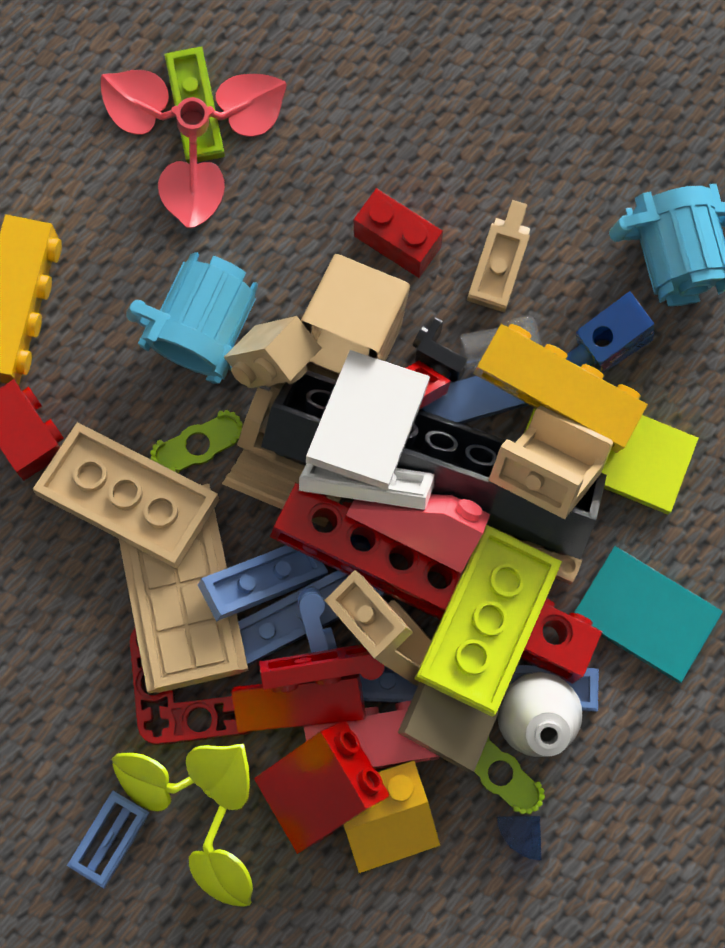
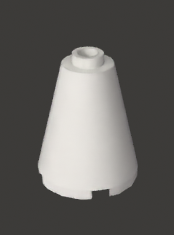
M545 672L527 673L517 678L509 686L497 715L498 725L504 739L520 753L533 757L554 756L564 751L576 738L582 723V707L574 689L559 676Z

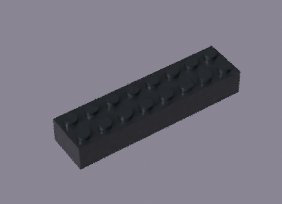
M307 370L296 382L292 384L285 382L271 407L261 447L274 451L279 456L291 457L306 463V455L337 380ZM418 410L396 468L435 474L434 488L431 494L453 495L461 500H471L478 504L483 511L490 514L486 525L507 533L518 540L544 546L560 555H569L581 559L597 520L606 474H600L566 519H563L488 481L500 447L506 439L423 410Z

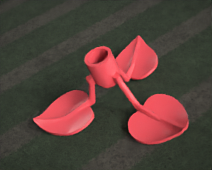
M130 70L120 73L102 74L101 93L105 108L112 121L120 129L130 134L144 135L153 129L156 118L164 121L176 117L179 131L186 137H189L190 164L183 161L171 163L161 173L158 181L159 196L163 205L186 228H195L206 222L215 213L224 195V178L220 168L212 162L197 164V137L202 136L207 131L209 118L213 117L218 120L228 118L229 125L235 133L246 137L260 136L269 131L277 121L286 91V82L279 78L264 74H241L224 81L216 92V102L224 112L215 111L213 107H207L201 99L190 97L182 100L178 106H173L172 110L162 113L168 105L169 93L165 82L155 73L145 70Z

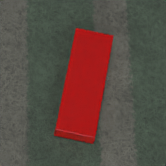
M360 674L343 676L340 682L331 685H316L315 681L298 684L297 689L284 693H275L272 689L263 690L262 684L236 686L231 691L238 732L364 720L366 717Z

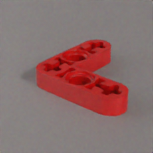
M134 628L130 635V651L136 717L139 734L145 741L153 745H166L240 736L253 732H238L236 720L233 719L224 720L226 729L218 731L219 716L215 707L224 705V714L234 713L232 696L175 703L174 689L160 692L156 695L145 693L142 688V681L144 679L143 667L139 665L141 656L136 629ZM168 699V707L159 706L161 719L169 721V727L162 729V736L155 737L152 730L146 729V723L153 722V708L148 707L144 709L143 702L159 703ZM198 708L206 709L212 717L210 727L203 732H194L188 725L190 713Z

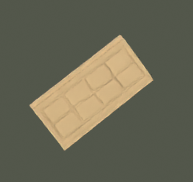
M210 484L202 485L211 490ZM215 508L177 569L119 539L148 694L182 688L249 671L237 614L216 622L197 585L201 578L227 569Z

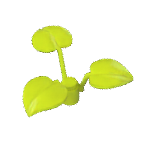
M244 744L231 746L204 745L193 748L186 756V767L189 777L178 783H169V774L166 768L151 757L138 753L116 754L111 760L122 788L136 804L151 811L165 810L171 804L169 793H177L193 783L202 788L207 796L214 799L220 805L203 843L204 852L193 851L190 854L189 868L197 884L211 897L233 906H250L252 903L253 884L247 868L233 854L221 849L214 850L213 848L214 838L226 810L242 808L249 797V765Z

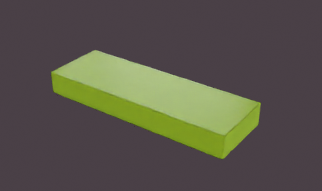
M203 47L165 53L175 106H178L186 98L195 97L201 99L207 107L211 106L215 110ZM210 117L207 131L202 136L197 137V162L225 157L218 119ZM180 132L185 159L190 164L189 137Z

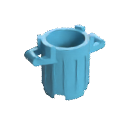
M709 184L710 188L686 186L671 189L652 196L651 192L642 193L635 197L636 207L634 211L632 208H626L627 215H623L609 231L610 238L615 242L640 239L653 292L655 295H658L660 303L665 301V299L670 307L700 302L699 294L708 291L716 286L718 295L725 292V237L722 226L725 227V202H721L717 184Z
M194 252L190 254L186 262L182 263L160 311L146 305L142 300H135L127 309L126 317L131 322H136L145 327L138 342L141 348L149 351L151 347L168 360L194 372L207 375L206 381L220 384L221 380L225 379L228 370L232 368L224 356L234 347L253 307L258 284L253 282L251 287L247 286L243 282L246 272L234 264L216 256L212 257L209 264L198 262L199 254Z

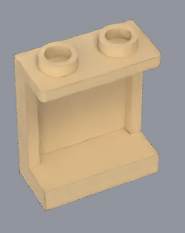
M539 406L535 410L529 428L516 443L507 439L501 445L488 481L566 519L600 476L613 441L544 406Z
M354 570L324 601L374 659L417 686L419 681L414 678L431 643V638L398 602L391 600L387 604L359 572Z

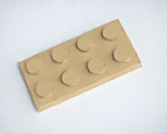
M78 422L33 488L36 496L176 569L220 500L218 494Z

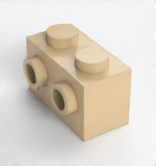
M294 316L255 325L224 358L232 367L231 372L241 384L248 388L260 386L269 388L277 383L287 382L292 384L299 380L308 370L306 364L322 348L300 319Z

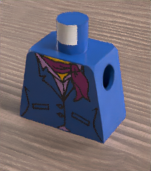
M629 291L578 329L576 339L579 346L567 353V360L579 367L582 364L594 366L604 373L653 341L655 324L631 291ZM599 340H608L609 342H611L608 346L600 347L595 344Z

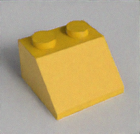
M414 760L378 772L389 793V797L344 824L359 873L440 846L429 803Z

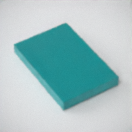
M614 546L574 613L589 618L593 622L592 626L602 631L601 636L680 684L723 611Z

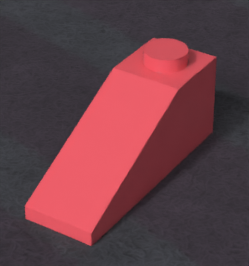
M431 494L425 510L354 499L346 514L350 518L460 573L464 570L483 535L490 516L489 513L483 511L478 504L471 500H461L453 495Z

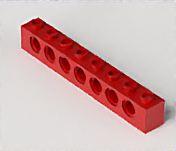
M295 482L273 527L270 538L347 575L356 570L372 587L441 620L462 573L350 518L346 514L352 503L343 502L341 505L327 498V495L299 491V484ZM316 517L327 518L331 522L333 530L328 533L317 531L312 524V519ZM354 535L364 536L368 539L371 549L365 552L356 550L351 544L350 537ZM393 553L403 555L408 562V569H395L389 561V555ZM428 572L440 573L445 578L446 588L437 589L433 587L428 581ZM546 598L521 655V659L573 684L584 677L602 631L593 627V622L589 618L578 613H569L568 615L554 608V602ZM544 626L556 630L559 636L558 645L550 644L545 640L543 636Z

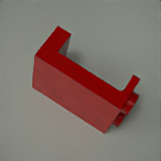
M345 721L320 731L254 778L297 854L333 834V831L389 797L380 774L372 766L360 745L358 737Z

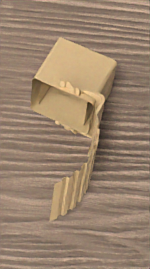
M334 254L301 319V322L322 348L306 364L308 371L338 380L350 350L386 361L401 330L410 284L342 255ZM285 382L277 383L271 387L270 392H273L269 409H271ZM243 449L236 464L232 467L231 472L228 473L222 484L283 509L295 482L299 484V477L305 466L279 455L275 459H271ZM327 495V498L337 503H339L340 499L342 498ZM316 517L312 519L313 523H316L323 527H325L329 521L327 518L324 517Z

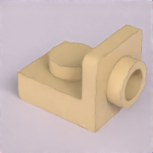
M258 387L245 418L237 446L275 459L277 454L274 451L261 447L271 411L269 405L273 392Z

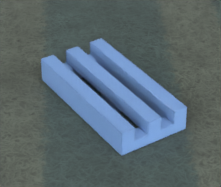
M112 791L67 866L100 887L106 888L150 815V812L119 793ZM116 804L123 807L92 860L87 867L82 865L83 858ZM130 813L136 814V818L102 874L95 873Z

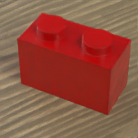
M377 188L353 219L354 237L418 278L421 277L441 249L443 230Z
M13 379L0 388V449L16 473L25 481L50 464L60 449L58 443L64 440V437L51 419L43 423L36 412L43 406L28 386L21 390Z

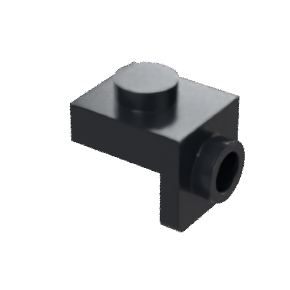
M435 317L430 327L425 325L421 327L413 342V347L417 348L415 362L421 361L451 380V382L459 381L465 372L467 358L436 343L442 331L443 320Z

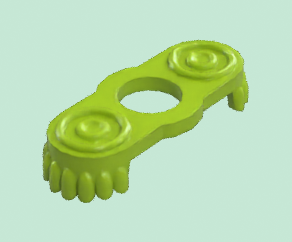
M228 410L224 412L219 411L216 418L202 425L189 426L175 438L166 442L158 440L150 452L151 460L176 473L193 465L208 463L216 454L238 443L243 423L234 412H229ZM194 434H203L210 441L209 449L203 455H193L186 448L189 437Z
M488 737L474 773L480 777L481 783L486 790L493 794H498L515 812L520 814L536 812L543 805L542 801L545 799L543 795L544 789L541 788L542 784L534 782L521 769L515 757L502 752ZM504 761L512 768L513 776L507 785L498 786L489 779L488 769L494 762Z

